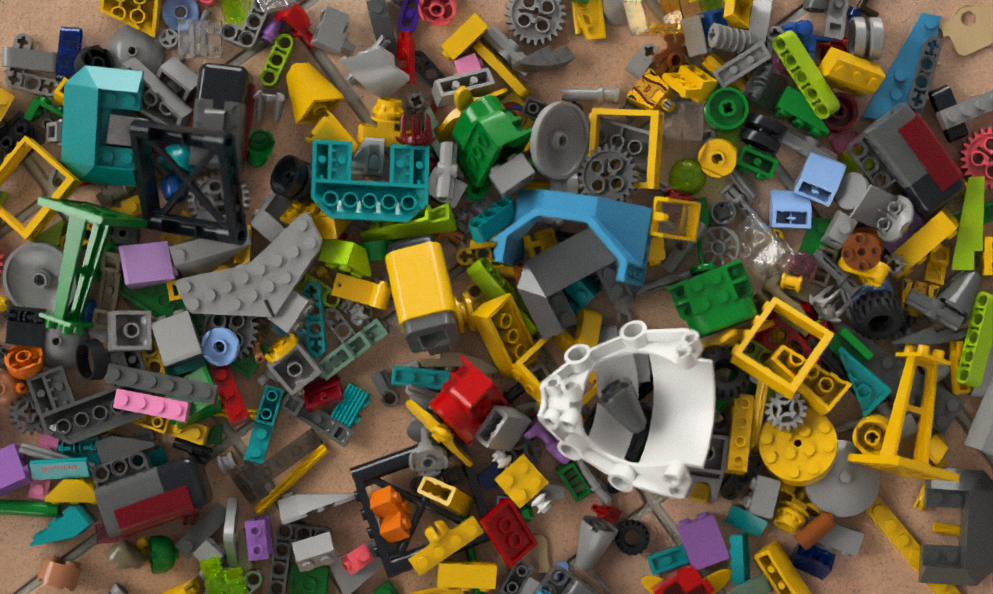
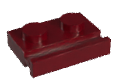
M338 374L333 375L327 381L323 379L303 387L305 406L309 413L344 401L342 384L340 382L341 378Z

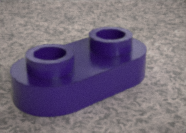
M420 0L403 1L398 18V27L401 32H414L416 30L420 17L418 12ZM411 3L416 4V7L414 9L409 8V5ZM406 21L411 22V26L405 27L404 23Z

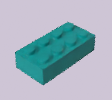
M737 532L729 537V544H731L730 556L732 559L730 562V568H732L731 580L733 584H742L750 579L749 533Z

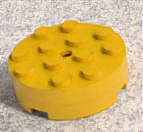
M797 405V407H796V409H795V412H797V414H799V406H798V405ZM807 407L808 411L803 412L807 414V419L802 418L804 425L797 424L798 430L792 427L789 433L786 428L780 432L779 426L774 429L772 427L773 422L768 423L766 421L759 435V452L766 469L772 476L787 485L808 486L817 483L828 475V472L837 461L838 440L835 429L825 415L821 416L811 407ZM783 409V413H785V412L790 413V409H788V410Z

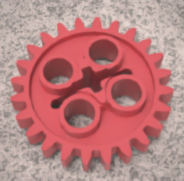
M988 127L986 132L982 128L979 129L978 133H971L973 138H965L968 144H961L965 150L958 152L963 155V158L958 159V161L964 164L959 167L966 170L963 176L985 177L984 189L988 185L989 190H992L993 177L987 174L988 167L993 169V148L989 150L986 147V141L989 140L993 144V132L991 127ZM974 154L980 157L979 164L973 161ZM989 155H992L991 162H988Z

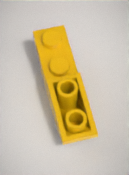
M145 414L141 419L130 422L205 446L210 430L209 426L197 422L178 430L176 424L172 425L170 419Z

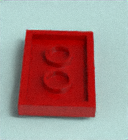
M506 497L479 521L507 567L512 568L538 544L511 498Z

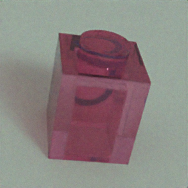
M852 127L828 136L832 152L837 154L846 151L848 144L859 136L857 131H854Z

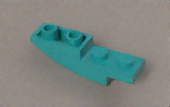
M265 385L244 456L245 461L263 465L284 394L283 389Z

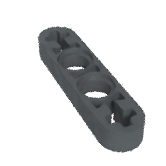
M937 37L926 39L922 45L907 97V103L912 110H919L926 104L942 48V43ZM932 41L934 42V46H937L931 52V55H934V57L930 55H924V53H929L930 46H928V44H930ZM924 59L931 61V69L926 70L922 67ZM918 78L926 80L925 88L917 86ZM918 92H924V94H919L918 97L921 104L915 106L912 99L917 97Z

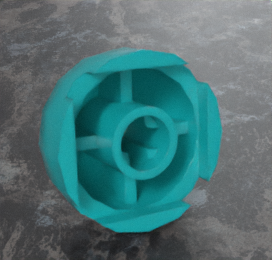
M169 145L166 147L165 150L189 176L195 168L188 165L190 147ZM159 156L157 162L162 163L160 167L169 174H175L163 158Z

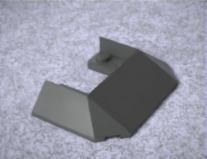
M591 227L524 262L522 274L516 288L542 339L563 333V329L578 322L562 289L593 272L596 273L610 303H614L627 295L633 296L642 288L617 280L619 261Z
M108 348L105 349L108 365L112 363L147 371L140 351L108 352ZM64 365L26 379L45 434L60 439L69 445L144 417L145 414L113 408L117 389L149 395L155 394V392L110 383V389L76 401Z
M939 468L960 474L959 482L925 479L924 506L961 508L959 546L921 544L918 582L977 586L993 572V480L984 470Z

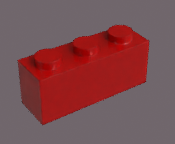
M224 365L209 370L214 384L220 385L218 394L232 426L235 427L251 420L229 366Z

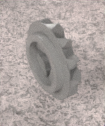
M461 208L454 217L457 231L465 234L464 238H472L470 228L468 227L467 231H465V225L459 221L466 220L467 215H469L471 221L477 214L470 208Z

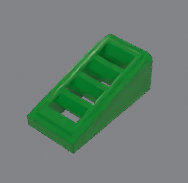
M572 459L566 464L561 463L555 467V470L576 502L592 493V490ZM574 473L577 474V475H575L574 477H572L571 479H569V480L567 481L566 478L570 477V476L573 475ZM579 479L581 480V482H579V483L576 484L575 486H573V487L570 486V485H572L573 483H575L576 481H578ZM582 486H585V489L581 490L577 494L575 493L576 490H578Z

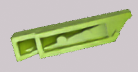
M985 177L968 178L952 270H974L975 251H983Z
M428 203L408 223L371 221L372 225L366 231H361L360 236L365 242L392 240L456 231L457 225L450 203L431 209Z

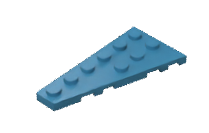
M926 13L920 14L908 38L887 71L885 79L880 84L861 118L875 121L898 103H907V97L922 45L926 39L937 37L941 16ZM932 41L930 44H928V46H930L929 53H924V55H930L933 57V55H931V52L933 49H935L934 42ZM924 59L922 67L926 70L931 69V61ZM918 78L917 86L925 88L926 80ZM918 92L917 97L912 99L915 106L921 104L918 97L919 94H924V92ZM922 108L919 110H913V112H919V114L921 115Z

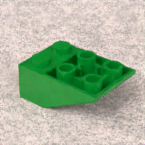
M790 86L783 89L772 110L775 113L774 116L781 120L787 119L791 121V125L797 129L804 128L809 131L808 134L816 139L829 134L830 131L822 119L815 114L801 92Z

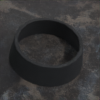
M96 338L79 343L76 349L77 368L85 380H102L107 373L108 361L103 344ZM88 348L93 358V372L88 362Z

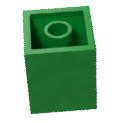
M202 366L183 377L213 384L206 366ZM163 394L164 398L191 403L188 422L170 419L172 425L176 424L178 430L222 412L219 394L216 405Z

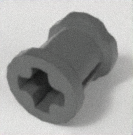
M627 98L618 108L641 110L630 104ZM637 116L625 117H627L629 119V122L632 123Z

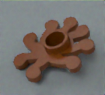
M668 33L664 36V41L667 42V49L662 50L659 54L655 53L652 57L653 61L660 62V66L655 69L657 75L673 73V71L675 73L679 71L680 65H690L686 63L685 57L682 54L684 53L688 56L687 47L681 46L685 41L684 34L678 33L675 43L672 34Z

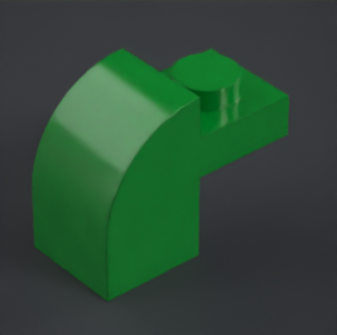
M378 240L358 245L366 249L369 263L385 260L390 244L397 242V240Z

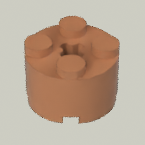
M52 555L43 558L36 581L60 589L65 587L69 588V591H75L81 571L80 563L74 561L63 563L61 562L62 558Z

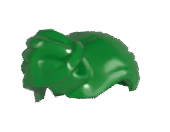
M254 129L249 135V138L251 136L250 147L248 145L247 162L255 168L261 167L266 163L267 157L272 153L275 144L273 135L265 129Z

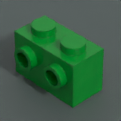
M751 145L742 146L737 155V170L745 174L747 172L755 174L754 178L763 182L765 179H772L779 163L775 156L766 152L764 154L758 152V149Z

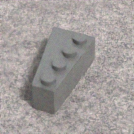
M134 57L123 63L121 69L144 71L142 110L139 112L159 123L181 126L189 125L193 110L137 58Z

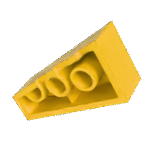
M945 206L939 210L940 212L936 216L931 217L921 229L912 234L906 242L904 241L894 250L899 257L903 254L902 261L907 262L906 266H901L904 270L903 273L896 272L895 276L898 279L901 276L907 277L913 271L911 267L916 263L921 265L928 258L926 255L931 250L936 252L942 246L941 242L945 238L950 240L958 233L956 229L960 222ZM893 260L890 263L893 265V268H896L897 265H899L895 263V260Z
M781 345L764 364L776 375L791 384L807 360L799 353L785 345ZM815 364L796 394L799 393L801 398L805 399V402L823 416L834 407L851 387L852 383L843 381L836 374L829 373L820 368V365Z

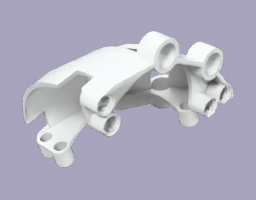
M639 320L631 321L621 328L620 336L592 348L585 344H577L566 351L564 355L566 363L547 377L540 386L541 406L537 416L539 421L559 440L557 448L562 455L572 460L583 459L609 476L608 481L614 488L623 492H630L636 487L671 498H684L692 483L686 466L703 469L712 438L716 402L713 362L709 359L699 358L703 345L697 331L685 328L648 330L644 322ZM635 353L649 354L654 384L651 425L639 463L623 460L633 433L628 431L598 402L594 423L589 436L585 434L581 416L585 385L593 370L596 375L599 398L602 396L601 391L606 386L618 379L620 382H623L625 377L630 378L638 397V375L633 356Z

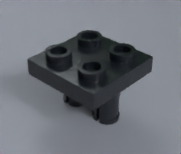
M21 111L0 129V147L6 154L11 153L16 147L17 141L20 142L24 136L32 138L40 146L46 142V138L29 120L24 118L25 115ZM33 148L28 152V154L19 163V165H21L30 155H32L35 152Z

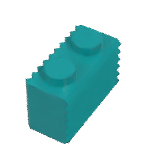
M349 383L343 393L344 401L338 402L330 416L349 428L353 425L357 426L362 417L359 413L362 408L366 409L372 400L369 398L370 393L353 383Z

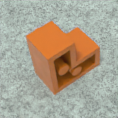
M391 485L370 492V509L380 518V535L389 544L410 537L411 522L409 513L411 512V507L409 503L405 502L400 493L396 492Z

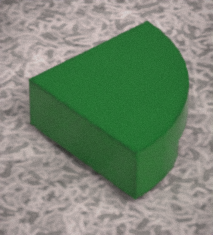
M223 425L210 428L205 444H222Z

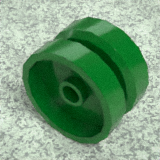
M722 87L714 91L705 101L703 107V117L707 125L718 132H730L738 128L746 120L749 112L745 95L732 87ZM723 107H726L728 109L727 113L723 112Z

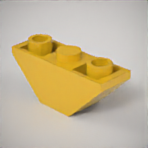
M91 477L61 479L46 495L45 502H51L52 504L70 502V504L74 505L88 502L92 505H97L94 490H96L94 480Z

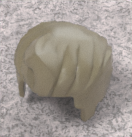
M119 540L105 552L108 562L119 563L115 568L116 571L123 568L126 569L129 566L139 569L147 561V558L128 540Z

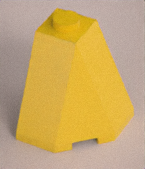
M295 63L285 75L296 124L316 121L319 119L317 115L323 114L326 110L332 112L344 98L310 63Z

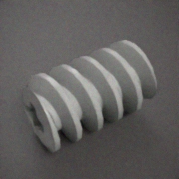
M713 23L709 29L708 45L711 48L716 47L725 51H735V53L739 54L747 49L751 43V34L747 30Z

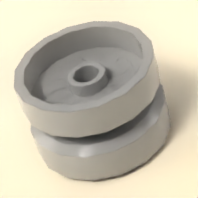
M852 17L848 31V52L860 58L866 55L868 60L880 59L884 38L882 19L880 17H870L866 22L863 17Z

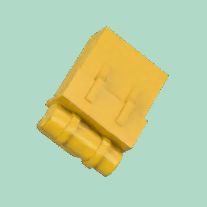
M723 0L725 3L723 18L737 29L745 30L749 28L751 2L755 0Z

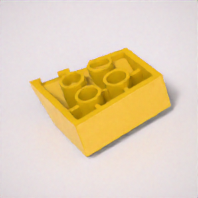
M100 0L99 11L155 38L161 21L163 0Z

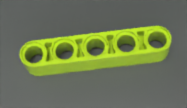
M788 30L775 37L772 42L774 50L815 114L821 119H826L837 112L840 108L838 99L797 35L793 31Z
M482 257L467 268L469 277L489 300L510 293L530 335L532 336L538 332L522 298L488 259Z
M980 292L975 298L957 370V381L973 388L979 387L983 381L993 341L992 294Z

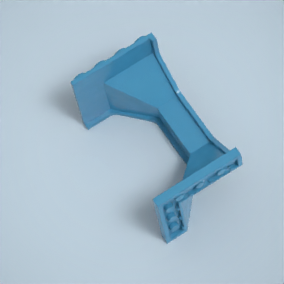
M518 189L513 224L491 240L498 242L494 249L495 261L514 266L518 261L524 260L525 250L523 245L525 243L523 237L528 235V231L542 216L587 223L618 259L617 280L643 287L652 235H649L653 208L573 193Z

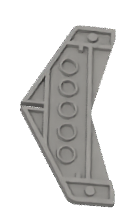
M306 212L298 216L249 265L184 277L174 283L190 313L274 317L266 300H268L274 314L278 315L322 248L323 240L310 213Z

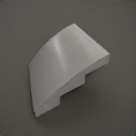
M381 46L367 51H360L358 55L347 58L344 56L341 58V62L346 69L377 97H389L409 81V75L395 66L394 54Z

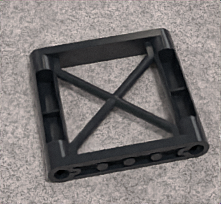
M138 119L133 120L129 127L142 217L143 220L148 221L146 229L239 246L243 245L247 239V227L234 135L230 132ZM160 143L207 149L208 152L188 176ZM151 146L183 182L163 208H160ZM215 155L218 156L226 219L194 183ZM189 189L217 222L169 214V212Z
M450 432L456 443L469 456L465 444ZM442 442L438 443L437 446L442 447L447 452L448 459L455 455ZM418 444L349 468L356 487V491H354L356 501H361L363 507L360 510L364 521L367 520L369 528H366L369 538H374L376 546H373L377 558H381L388 578L413 570L414 568L408 559L428 546L429 543L406 551L425 509L457 524L466 520L429 502L430 499L425 496L420 498L380 479L381 477L409 468V454L418 447ZM461 461L482 519L489 511L473 466L468 467ZM444 468L441 469V473L432 476V478L439 480ZM373 484L381 488L391 485L396 492L400 493L402 498L418 505L411 520L410 537L403 539L398 550L391 553L387 552L383 537L380 535L375 514L370 509V500L365 487ZM480 520L477 522L484 533L453 554L491 541L479 522Z

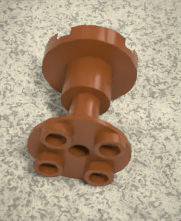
M869 225L855 227L842 246V258L851 269L865 272L874 268L880 261L885 249V241L879 238L877 229Z

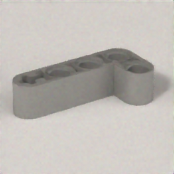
M254 0L243 27L227 23L221 28V36L230 44L248 51L254 50L259 43L261 32L265 28L277 0ZM261 2H268L266 9L260 10L258 8ZM254 19H259L260 25L255 28L251 27V22ZM229 29H234V36L226 37V32ZM251 36L253 38L252 43L244 45V39Z

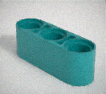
M507 197L498 200L468 223L475 243L487 241L513 222L515 207L511 198Z

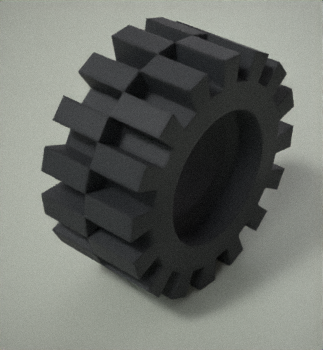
M634 519L625 520L619 524L615 542L623 553L635 556L638 553H643L644 549H647V545L650 542V534L646 526L640 521ZM630 530L637 531L640 536L639 541L634 545H630L625 541V534Z

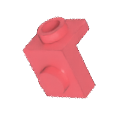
M363 543L340 558L344 570L351 575L375 560L366 544Z

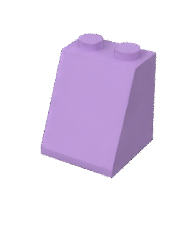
M168 241L119 246L125 285L130 290L165 284L166 282L176 280L175 276L179 275L178 269L173 265Z

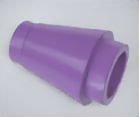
M275 16L262 30L260 37L261 41L270 46H273L278 36H280L284 24L282 19L275 22Z

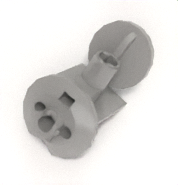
M850 172L842 177L835 194L839 206L846 210H853L850 215L851 218L876 228L880 239L894 242L902 238L904 230L913 221L914 216L913 204L909 198L902 195L895 196L873 185L869 186L866 177L857 172Z

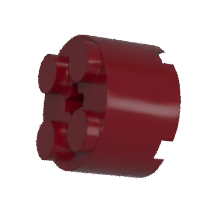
M842 92L834 93L840 103L839 115L832 114L828 118L822 119L831 133H839L848 129L856 122L858 117L856 100L851 95Z

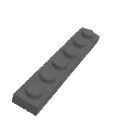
M112 363L108 365L105 379L107 383L214 405L217 403L220 385Z

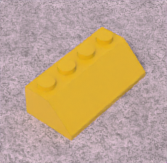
M508 293L482 303L471 316L499 374L514 377L508 368L535 343L512 295ZM538 350L523 363L526 368L539 355Z

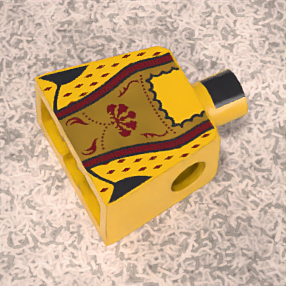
M651 68L645 72L626 95L630 103L644 110L660 111L664 109L670 113L675 107V103L670 100L673 95L670 88Z
M900 278L898 296L903 311H907V321L910 324L916 325L918 314L921 315L922 313L904 304L905 298L912 288L929 298H935L939 286Z

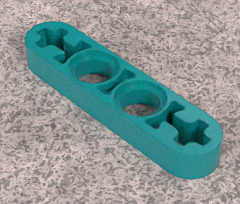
M311 281L303 288V296L312 299V292H309L308 289L311 286L317 289V292L314 293V299L318 298V301L314 300V305L319 307V313L316 315L311 313L305 317L309 353L318 357L327 350L323 292L318 282ZM314 323L320 325V333H314L311 330V325ZM321 336L322 338L318 339V345L322 346V348L317 352V349L313 348V346L316 345V338Z

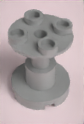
M431 415V416H432L433 418H435L440 424H442V422L439 420V418H438L436 415ZM412 417L407 426V435L419 444L409 454V467L413 472L414 470L419 472L421 476L438 475L441 473V469L444 467L446 469L448 466L447 452L442 447L435 445L429 439L432 433L420 420Z

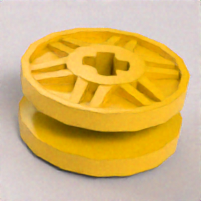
M461 293V302H458L454 295L458 319L456 320L459 333L464 334V324H467L470 331H475L476 325L471 316L474 311L468 293Z

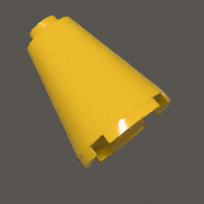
M326 110L324 112L326 116L320 117L308 133L311 137H306L305 141L312 145L313 139L352 142L353 158L358 150V143L329 110Z

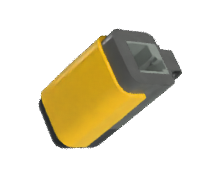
M421 235L390 244L385 261L399 326L402 333H405L411 351L414 353L428 351L430 356L448 352V346L458 343L461 338L456 320L458 319L455 299L441 245L431 235Z

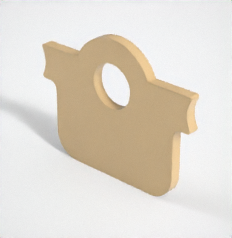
M993 1L980 7L972 3L962 4L953 12L951 21L939 26L942 38L949 37L958 55L967 56L993 43ZM964 12H971L975 16V23L972 26H965L962 23L961 16Z

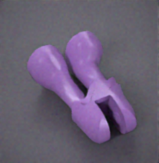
M538 413L534 414L530 418L532 420L522 436L526 439L535 436L539 437L546 444L545 447L550 454L562 464L568 463L570 459L562 455L557 448L559 440L539 421Z

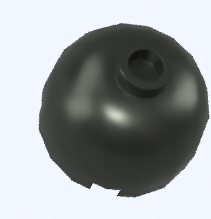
M99 45L83 48L77 54L74 62L76 73L85 65L114 68L113 57L110 52Z

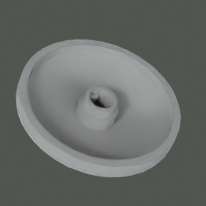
M557 101L546 106L538 115L531 133L530 150L533 163L543 176L555 180L567 179L578 171L581 167L580 162H584V156L587 154L589 146V126L583 111L577 105L571 102Z
M34 241L18 247L9 255L3 268V285L8 298L15 306L47 309L46 313H54L63 249L52 243ZM77 273L75 274L68 307L73 303L79 281Z
M838 440L837 461L828 472V475L817 483L804 486L805 492L812 504L826 514L830 512L834 517H851L865 511L874 502L880 489L879 470L847 461L848 453L862 454L855 447L854 443L848 440Z

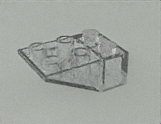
M752 211L732 230L740 241L741 258L759 279L769 280L795 256V252ZM732 238L729 241L730 245H736L735 239Z

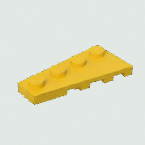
M589 0L587 4L572 2L586 41L605 39L606 31L602 0Z

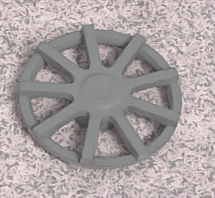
M713 226L707 229L701 236V244L711 245V249L703 251V256L710 252L714 253L710 262L704 256L706 263H714L717 256L720 255L722 265H716V267L726 264L724 254L732 259L731 262L738 260L741 245L738 236L730 228ZM720 229L719 239H717L713 230ZM724 230L731 234L726 240H723ZM710 233L714 242L705 240L706 234ZM732 238L735 239L736 245H727ZM728 249H737L735 256Z

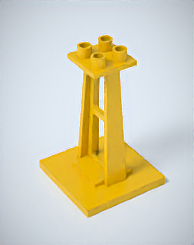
M905 345L904 352L895 353L896 357L906 359L881 453L878 456L848 453L847 461L905 478L959 482L960 474L929 465L938 366H951V361L944 360V351L934 349L932 353L929 351L930 347L926 345H918V349L913 345ZM918 366L925 369L920 407L909 404L910 393ZM907 411L919 415L913 459L897 455Z

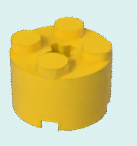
M880 414L863 416L853 431L852 437L855 447L864 455H880L890 419ZM871 432H874L877 437L873 438Z

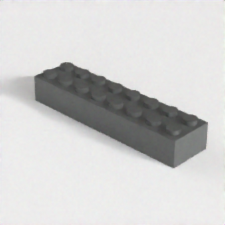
M843 322L832 323L836 330L834 336L841 328H846L874 354L870 360H865L862 364L892 389V392L885 399L894 404L905 363L866 337L861 336L860 333ZM827 346L826 349L845 368L842 360ZM918 371L915 372L909 398V404L916 407L921 406L925 376ZM936 384L932 430L944 435L965 402ZM910 411L906 412L911 413L912 417L919 421V415L917 413H913Z

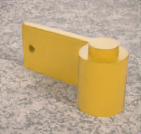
M337 272L331 295L387 310L392 291L390 283L379 281V284Z

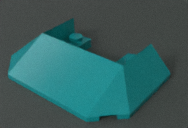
M85 65L65 82L61 161L80 181L137 187L132 148L101 145L103 107L142 110L144 71Z
M313 139L311 199L330 219L408 223L428 204L430 146L391 144L389 182L351 180L352 142Z

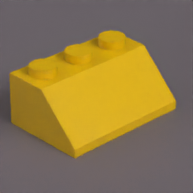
M833 47L829 49L818 66L819 71L829 86L858 97L876 92L886 77L879 64Z

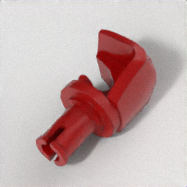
M298 4L287 5L280 9L275 15L274 21L286 20L289 26L295 29L291 36L293 38L300 37L309 50L313 49L315 46L310 45L313 37L309 31L311 23L304 9Z

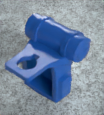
M809 20L789 22L781 26L783 32L790 30L797 35L813 62L816 42H831V38L812 34L813 24Z

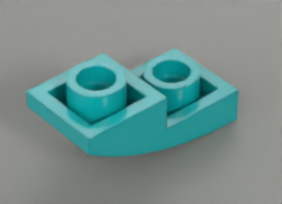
M201 356L170 368L166 367L168 375L178 376L195 371L202 366L207 367L208 363L205 357Z

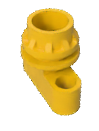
M378 97L377 103L372 109V112L375 114L371 115L372 120L378 121L377 125L359 123L357 142L362 143L365 137L385 138V147H390L391 144L402 145L395 138L400 137V128H396V124H401V117L404 114L402 100L391 97ZM406 129V135L407 133L410 134L411 130Z
M781 481L778 494L787 500H780L775 510L776 517L773 522L783 531L796 534L798 529L804 527L810 515L808 513L817 517L822 511L812 504L804 487L787 485Z

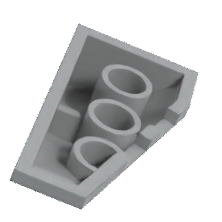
M588 113L586 119H587V122H588L589 132H590V126H591V124H589V113ZM601 117L599 144L602 146L607 144L610 149L612 145H616L617 150L620 147L624 148V152L629 151L631 153L629 157L633 156L636 159L632 164H638L639 169L647 171L650 131Z
M246 225L247 239L241 246L199 238L173 244L169 249L175 267L184 277L209 273L253 243L248 225Z
M292 491L282 494V498L278 500L281 522L284 525L305 518L312 512L318 513L328 509L330 506L334 507L356 499L354 493L293 494Z

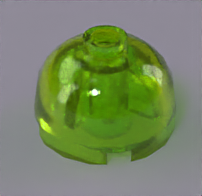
M683 158L676 161L668 173V182L671 184V187L686 194L695 195L704 188L707 180V174L702 170L700 162L693 158Z

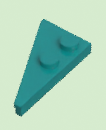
M840 345L838 351L852 383V388L862 413L866 417L892 392V389Z

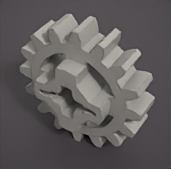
M775 392V398L769 397L771 404H765L766 408L769 409L765 411V415L769 416L767 418L768 423L773 422L772 427L774 429L779 426L780 432L786 428L789 433L792 427L798 430L797 424L804 425L802 418L807 419V414L803 413L808 411L807 406H803L806 403L805 399L800 400L801 396L798 393L791 400L781 401L788 398ZM797 405L799 406V414L795 412ZM774 407L778 410L776 417L773 414ZM783 409H785V410L790 409V413H788V412L783 413Z

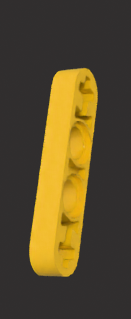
M479 39L473 46L474 50L519 96L526 99L532 93V90L484 41Z

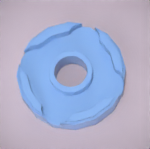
M166 0L162 7V18L165 24L177 32H187L193 29L201 16L200 7L196 0ZM179 8L186 10V15L182 18L176 16V11Z
M218 327L205 334L202 338L201 348L204 353L203 356L209 363L216 366H224L235 361L239 355L240 343L236 334L230 329ZM217 342L224 344L223 352L217 350Z

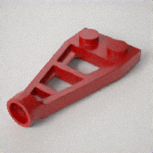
M772 311L766 320L773 319L775 325L757 332L752 340L774 352L781 345L772 343L769 340V336L775 327L780 326L788 335V339L782 345L788 347L792 340H796L804 348L800 355L804 356L807 360L813 352L808 347L807 342L794 329L781 322L776 313ZM819 358V360L816 362V364H818V365H821V364H822V361H821L820 358Z

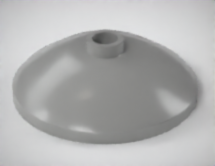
M129 25L116 31L107 45V50L113 57L114 68L121 69L124 62L135 57L155 75L164 60V47L159 41V36L156 34L154 38ZM135 48L136 52L130 54V49Z
M45 327L43 346L41 347L44 354V366L53 369L64 365L65 370L76 366L77 346L79 343L89 340L86 327L83 335L73 332L72 335L61 333V328L59 327L56 329ZM56 338L60 340L58 345L54 344Z

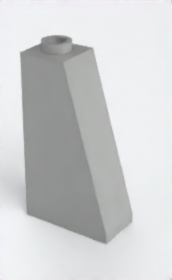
M383 538L388 553L398 550L401 540L389 544ZM374 540L366 543V546L375 560L359 571L350 575L342 567L340 558L351 551L340 555L338 561L329 564L343 594L354 592L383 566L381 558H377L373 546H376Z

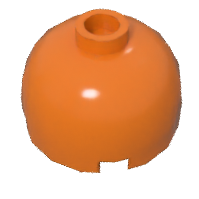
M14 345L9 349L7 356H4L7 370L13 377L19 380H26L40 374L45 364L41 347Z

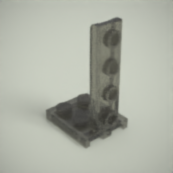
M310 428L254 470L245 463L229 477L251 507H253L269 495V492L264 487L266 484L320 446L323 441L315 430Z

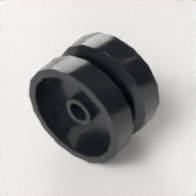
M749 112L745 120L749 128L741 129L738 139L764 152L777 154L781 146L777 139L784 138L788 128L774 119Z
M293 155L281 158L271 174L270 185L272 191L298 204L306 202L311 198L312 164Z

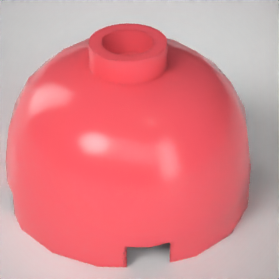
M420 0L418 5V12L422 20L425 22L427 20L433 26L449 24L457 10L456 0Z

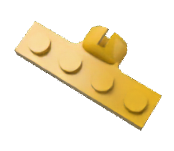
M473 515L453 529H449L443 520L433 522L439 531L438 533L430 525L425 529L424 533L429 540L428 546L408 559L419 576L484 533Z

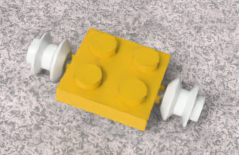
M497 450L492 455L494 459L491 462L497 461V468H505L494 479L519 508L532 498L534 500L531 507L537 506V513L541 511L544 514L551 507L549 503L552 501L545 499L546 493L538 494L549 483L524 454L518 457L512 464L509 463L512 455L507 456L504 450Z

